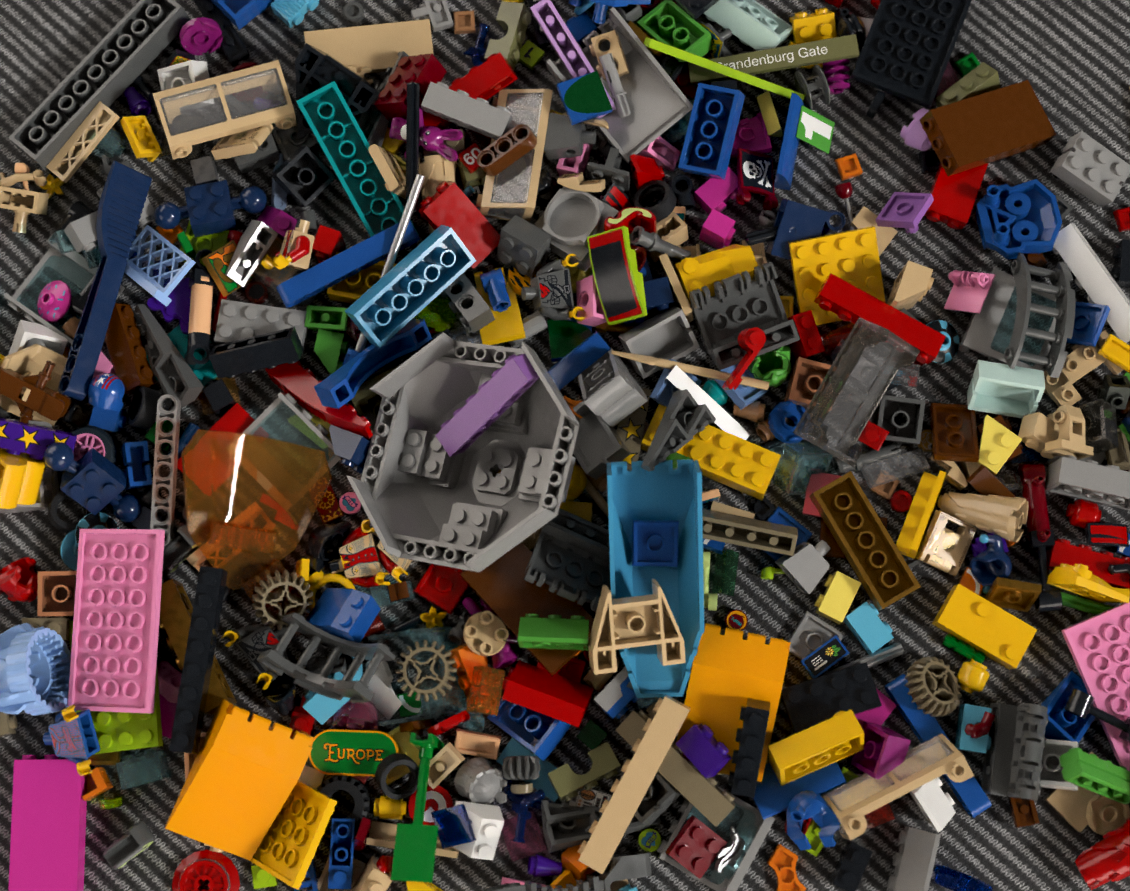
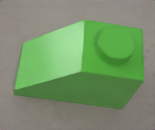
M307 305L304 327L314 331H318V329L332 332L345 331L348 318L345 312L347 308Z

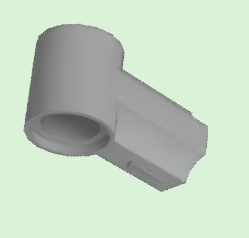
M540 311L522 319L526 338L509 341L512 348L521 346L530 337L548 328Z

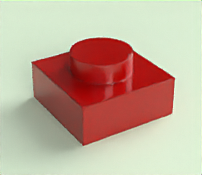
M868 421L858 440L879 451L889 431Z

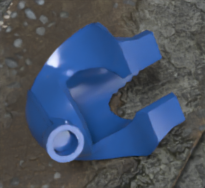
M805 790L795 795L790 800L787 808V834L790 839L798 845L800 851L811 849L806 835L802 832V823L806 819L813 818L815 823L822 828L818 834L824 847H834L836 844L834 833L840 828V823L830 805L822 796L813 791Z

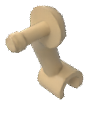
M40 169L35 170L33 173H16L6 178L4 173H0V186L11 187L18 182L34 180L37 186H44L47 183L46 177H44V173Z

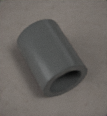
M302 211L300 213L301 219L310 222L308 233L316 232L315 211Z

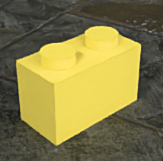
M836 571L833 575L829 574L824 583V586L827 587L824 595L819 594L814 604L817 607L815 613L837 624H841L861 582L839 571Z

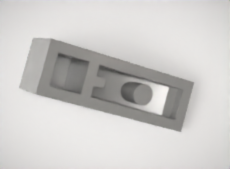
M252 220L240 237L225 275L241 287H244L278 233L262 221Z

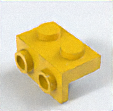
M827 8L815 9V13L807 14L806 11L794 13V17H789V22L792 23L794 43L796 44L837 37L834 12L828 11Z

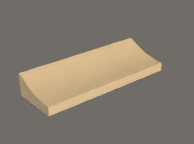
M430 19L304 32L305 44L308 43L327 53L343 65H356L357 71H361L364 67H372V72H366L365 74L386 72L388 67L393 68L399 57L397 54L401 51H404L409 56L434 55Z

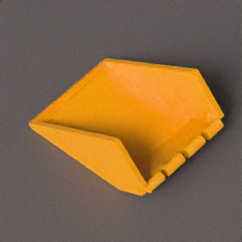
M706 623L704 624V633H702L697 654L693 660L684 703L691 709L678 732L677 741L693 725H707L713 731V737L718 742H722L728 748V754L733 757L734 749L738 750L740 743L736 742L737 729L743 727V720H739L741 707H746L748 698L770 702L769 718L757 782H762L791 642L771 637L769 645L765 644L766 636L748 632L747 640L742 639L744 631L727 627L725 634L721 635V626ZM731 759L718 773L729 775L730 771H735L736 764L732 763Z
M222 699L165 829L251 860L299 780L312 750L311 744L314 737L301 730L300 732L295 731L291 739V728L275 722L271 730H269L271 720L257 714H253L250 721H247L250 714L249 711L234 706L226 699Z

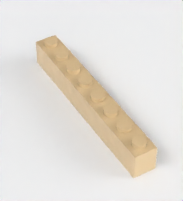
M668 695L664 699H658L653 709L657 711L653 720L648 718L642 729L646 732L643 739L638 738L632 748V751L635 752L632 760L627 759L621 769L624 772L623 777L620 781L618 779L615 780L610 790L613 793L610 801L605 799L599 810L602 813L599 822L594 820L588 831L592 834L589 841L584 840L578 850V853L581 854L578 861L601 874L604 873L691 709L690 707Z

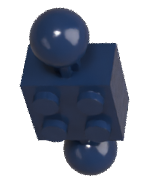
M227 180L186 187L184 191L187 206L178 207L174 203L163 202L155 208L154 220L159 227L169 230L177 227L182 219L189 218L195 237L236 230L234 210L243 208L248 213H258L265 208L267 197L265 192L257 186L246 187L242 190L240 196L231 197Z
M56 442L46 448L44 453L46 465L55 471L66 470L61 476L60 490L92 514L96 515L110 503L113 505L115 517L122 522H132L140 516L142 511L140 500L130 494H119L126 488V473L94 448L90 449L78 461L74 460L73 450L65 443Z

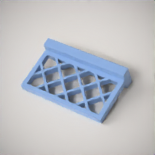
M147 225L133 241L132 247H130L131 252L128 253L129 258L126 259L128 262L124 273L167 307L172 301L168 295L196 262ZM151 233V241L145 242V239ZM162 244V249L156 251V245ZM150 247L149 253L143 255L144 249ZM135 252H137V257H136V258H133V259H130V257H131ZM173 252V258L167 260V254ZM161 256L160 262L154 264L155 258ZM148 260V266L142 268V262ZM186 260L184 265L178 269V263ZM172 265L171 271L165 273L166 266ZM159 269V275L153 277V271ZM170 278L169 283L164 287V280Z

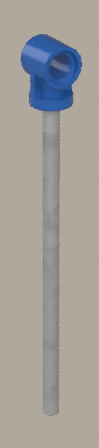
M416 174L380 279L395 264L425 178L422 175ZM362 332L360 333L355 350L348 348L343 365L365 349L368 339Z

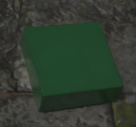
M590 719L576 737L593 750L606 737L607 733Z

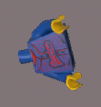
M73 704L65 706L55 716V722L48 727L49 732H45L43 735V742L47 746L53 745L55 755L58 757H65L67 760L75 763L78 774L83 776L93 773L89 766L91 759L88 758L100 751V746L90 709L76 713L75 705Z

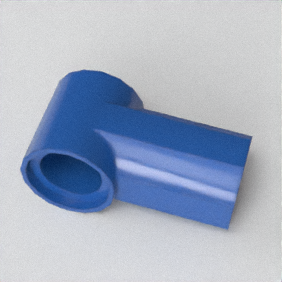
M501 268L480 274L484 291L489 296L493 311H506L511 306V302L505 288L506 283Z

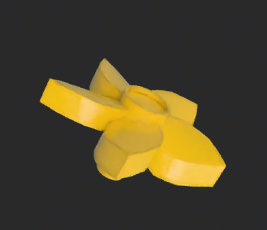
M50 174L46 179L48 183L44 186H39L43 190H47L46 193L49 194V199L53 196L54 192L58 195H63L60 187L64 182L60 178L55 179Z
M432 606L429 613L421 614L420 618L426 622L427 629L433 628L435 625L443 627L441 619L447 613H437L436 609Z

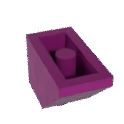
M268 205L257 219V221H262L277 232V237L284 240L287 230H295L297 220L289 214Z

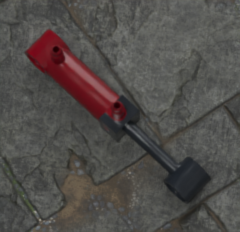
M1043 464L1019 465V484L1022 486L1023 498H1026L1029 504L1026 522L1028 534L1025 535L1027 551L1037 550L1042 585L1041 593L1034 602V607L1037 612L1060 611L1062 608L1060 590L1053 589L1051 585L1046 584L1049 575L1046 550L1052 548L1055 545L1053 530H1050L1044 485L1046 481L1045 467Z
M1073 688L1064 710L1083 719L1088 714H1091L1122 730L1119 738L1130 743V717L1124 722L1093 706L1094 697Z

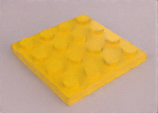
M874 226L789 242L799 313L811 310L816 325L841 321L837 314L821 309L814 302L824 280L830 273L885 302Z
M298 780L252 859L249 861L288 886L299 890L309 865L315 856L319 842L324 835L329 819L334 812L337 801Z

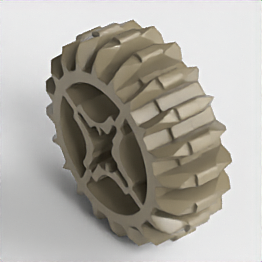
M276 570L274 577L267 573V581L260 579L259 583L262 587L257 586L254 588L257 594L252 595V600L255 601L252 607L254 610H257L255 614L258 618L261 617L263 624L268 622V626L271 629L277 624V628L281 630L283 625H286L287 628L289 627L287 623L281 620L285 615L297 613L306 619L304 613L311 612L309 605H313V600L310 598L313 596V592L308 590L310 585L308 582L304 583L305 579L303 576L297 578L296 572H292L289 576L288 570H284L283 575H280L279 571ZM288 585L298 589L300 596L289 593ZM279 586V588L277 589V591H275V592H270L272 589H274V588H276V587ZM265 603L275 606L278 613L270 612L265 607ZM295 607L292 611L287 613V611L290 608Z
M424 640V647H421L420 643L416 641L415 650L411 646H407L410 654L406 655L404 652H401L400 655L405 658V661L398 660L396 664L403 666V668L395 670L396 674H403V677L398 678L397 682L402 683L405 681L406 683L401 687V690L405 691L410 688L407 696L411 697L416 692L415 700L420 701L421 695H424L425 702H429V695L431 694L435 701L438 700L437 692L445 696L446 693L443 688L452 689V686L447 683L448 680L456 681L454 676H450V672H457V668H450V665L456 663V660H447L452 654L451 651L443 654L445 646L441 645L437 650L436 641H433L431 647H428V640ZM420 653H434L426 662H419L414 658ZM439 658L442 659L445 666L443 678L435 672V666ZM409 664L413 665L418 671L413 684L408 676ZM417 664L421 665L422 667H427V665H430L431 667L429 670L432 672V674L436 676V678L432 677L431 675L428 676L427 674L426 677H422L423 671L420 667L417 666ZM428 679H432L439 684L429 690L418 689Z
M935 656L923 657L913 662L907 670L908 673L905 679L908 682L905 686L909 688L907 694L912 696V702H916L917 709H923L924 715L930 714L931 717L945 716L953 712L960 704L959 699L962 695L959 691L962 687L957 683L959 679L955 677V671L950 670V664L944 665L943 659L938 660Z

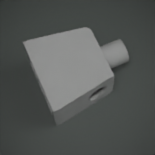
M823 540L815 547L810 543L802 542L795 547L794 556L783 555L775 563L802 593L810 594L830 567L823 556L831 548Z

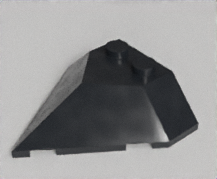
M308 43L305 44L295 60L296 101L335 81L352 114L355 116L368 111L379 94V91L364 78L327 53ZM296 102L298 140L313 132Z

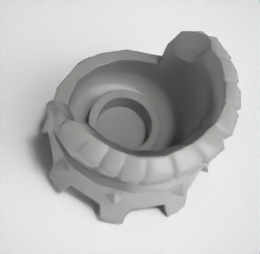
M477 757L468 760L460 766L461 768L458 769L454 780L455 788L460 796L469 799L471 803L491 805L495 800L499 804L507 802V795L502 792V788L507 786V781L502 778L501 775L503 773L497 770V768H493L488 759Z

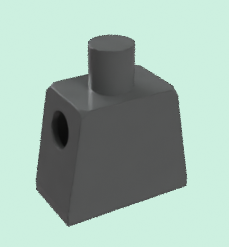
M549 113L544 152L549 160L581 156L584 144L596 143V132L586 131L584 122L571 125L568 116Z

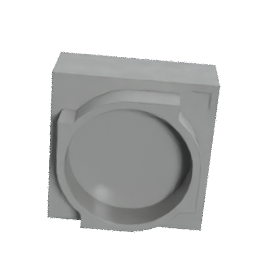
M563 186L551 199L546 210L534 225L552 235L549 247L553 253L563 259L569 254H575L576 256L570 257L569 263H579L576 267L586 272L591 266L587 237L604 232V221L608 217L617 218L619 211L588 192L577 191Z

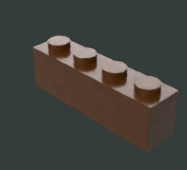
M115 303L106 332L105 342L116 376L124 384V394H134L140 386L149 388L155 385V381L131 306Z

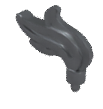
M733 826L730 827L731 832L729 833L732 840L731 844L722 848L717 854L718 859L715 863V870L719 873L727 864L730 867L736 868V862L745 849V841Z

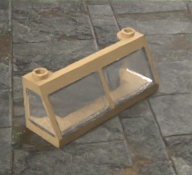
M278 60L152 93L173 159L188 156L192 151V145L275 123L276 127L280 129H289L297 126L294 107Z
M504 89L499 91L498 97H493L492 106H503L511 113L512 120L507 132L519 124H527L536 136L537 144L531 151L498 175H485L483 192L478 194L476 207H480L479 211L483 216L510 221L517 215L530 223L536 205L553 90Z
M939 734L910 749L906 754L904 762L880 779H874L864 773L823 794L822 797L830 805L840 823L838 830L841 836L852 840L866 831L867 821L864 815L943 774H947L949 779L958 783L966 781L973 777L974 774L963 754L943 734Z

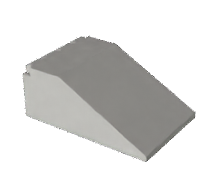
M612 7L609 11V18L604 24L599 25L598 29L602 34L612 30L618 32L630 71L629 74L620 76V81L624 92H627L625 96L631 114L620 118L617 109L602 117V119L607 121L609 129L600 126L595 127L614 148L619 149V154L622 158L629 162L630 155L640 153L692 110L693 105L618 11ZM595 30L581 40L585 48L583 49L580 45L579 47L593 70L597 71L596 65H598L597 57L592 56L589 47L592 44L591 38L599 35ZM604 41L600 45V49L603 52L608 51L610 48L609 41ZM560 58L554 63L550 59L546 61L547 69L558 83L572 79ZM600 77L603 86L605 87L606 91L611 97L612 95L607 81H605L603 77Z

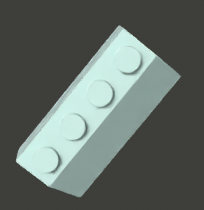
M719 0L704 12L708 20L717 22L722 26L723 30L730 29L732 34L737 36L741 43L751 46L756 51L781 47L793 32L790 24L755 0Z

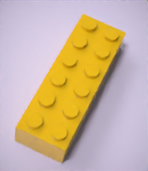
M658 405L644 435L641 449L648 452L667 408L666 406ZM707 425L703 431L695 434L692 440L677 451L679 454L693 460H698L703 476L761 501L781 457L780 454L711 425Z

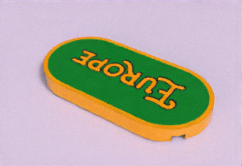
M328 729L314 737L309 759L317 771L326 775L375 777L377 766L380 762L391 754L399 753V747L396 741L383 731Z

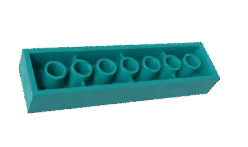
M335 81L297 100L299 109L369 236L372 237L399 223L405 208L395 193L387 191L384 185L386 182L368 151L370 145Z

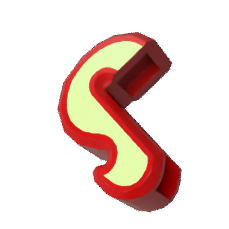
M627 207L618 213L617 218L608 217L604 221V232L625 226L628 227L630 235L636 226H641L649 233H656V217L654 213L647 209Z

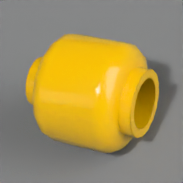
M973 659L970 662H963L956 675L962 690L972 694L973 690L981 692L990 677L989 672L986 671L988 667Z

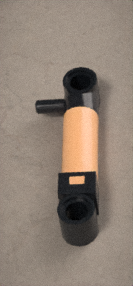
M208 249L200 250L192 259L196 263L191 268L192 272L189 276L191 298L188 345L184 359L192 369L202 368L210 360L208 356L213 346L219 345L210 343L213 288L216 286V283L207 268L200 263V259L212 253ZM194 352L201 354L202 360H197L194 357Z

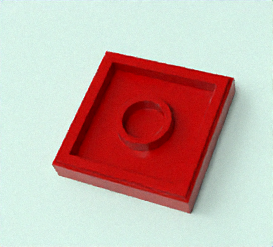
M431 564L413 591L451 615L469 589V585L461 577L462 569Z

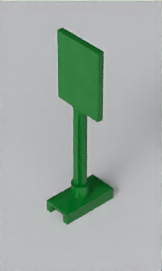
M411 733L410 742L419 749L420 759L414 818L412 824L397 823L391 880L432 883L438 826L423 825L430 760H432L433 752H439L444 747V743L434 734H428V738L423 740L416 733Z

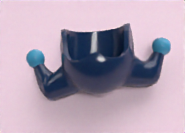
M997 534L980 535L979 541L982 544L988 542V548L975 556L970 562L974 578L984 586L982 589L984 594L988 593L997 577L1007 579L1012 569L1011 560L1004 552L1002 539Z

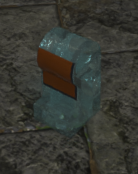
M410 580L395 584L391 583L389 586L370 587L371 595L380 608L415 598Z

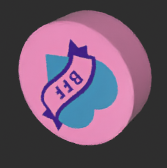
M347 492L340 498L339 505L344 513L353 515L360 511L362 505L356 493Z

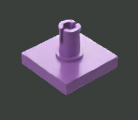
M894 192L876 218V223L880 227L905 228L906 233H915L919 229V222L934 201L931 193Z

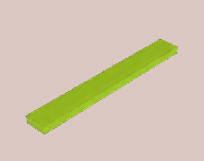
M645 38V46L786 98L791 99V94L795 93L802 101L804 100L805 95L655 39Z

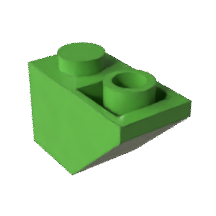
M318 329L314 351L331 375L342 367L343 353L347 354L349 341H346V337L342 333Z

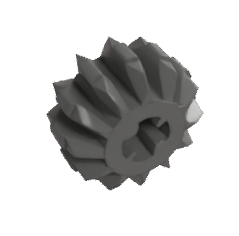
M507 756L503 759V778L506 780H535L539 778V758L536 756Z

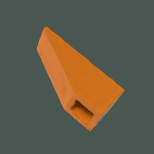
M463 643V645L449 650L452 653L449 660H456V663L451 666L457 668L458 684L464 690L468 708L472 710V713H483L486 711L487 656L475 654L466 643Z

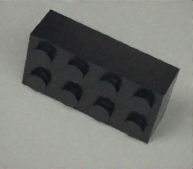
M867 662L784 688L781 691V698L793 734L828 720L842 710L846 712L852 709L854 715L882 706Z

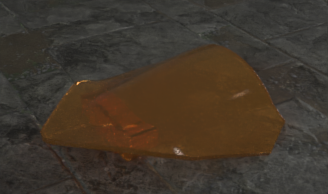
M198 429L181 453L188 532L212 567L224 569L228 572L226 586L232 590L243 587L295 550L332 480L324 451L266 437Z

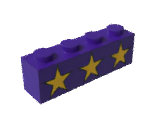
M0 418V448L7 449L6 453L20 455V452L30 454V458L43 460L46 448L56 442L65 443L74 451L77 434Z

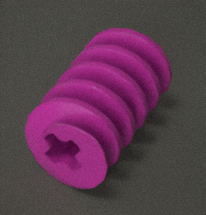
M849 59L825 62L823 64L824 75L827 79L831 95L840 94L844 89L850 87V83L844 82L850 79V75L844 74L850 71V67L844 66L849 64Z

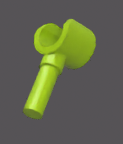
M768 566L762 569L761 578L773 580L774 574L785 573L781 569Z

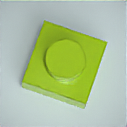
M257 865L251 866L254 889L278 885L276 877Z

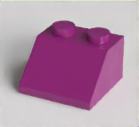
M864 721L862 727L864 731V750L853 754L851 765L874 779H880L904 762L911 740L886 726Z

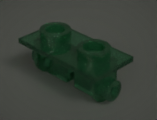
M725 549L722 551V554L717 553L712 593L734 596L739 552Z

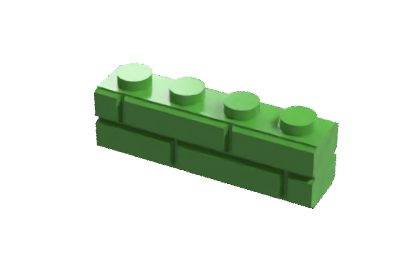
M1071 748L1067 753L1059 757L1061 767L1063 768V780L1124 805L1130 803V771L1126 767L1116 766L1109 760L1097 758L1095 754L1085 753L1081 748Z

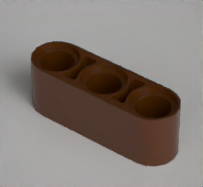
M519 124L483 149L477 156V163L487 176L498 175L531 151L537 144V138L527 124Z

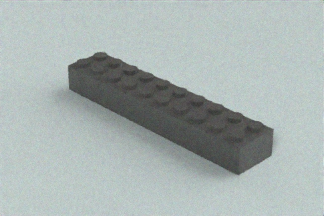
M140 0L9 136L11 142L38 166L48 172L49 169L46 166L99 101L109 108L180 33L182 27L191 20L183 7L174 0Z

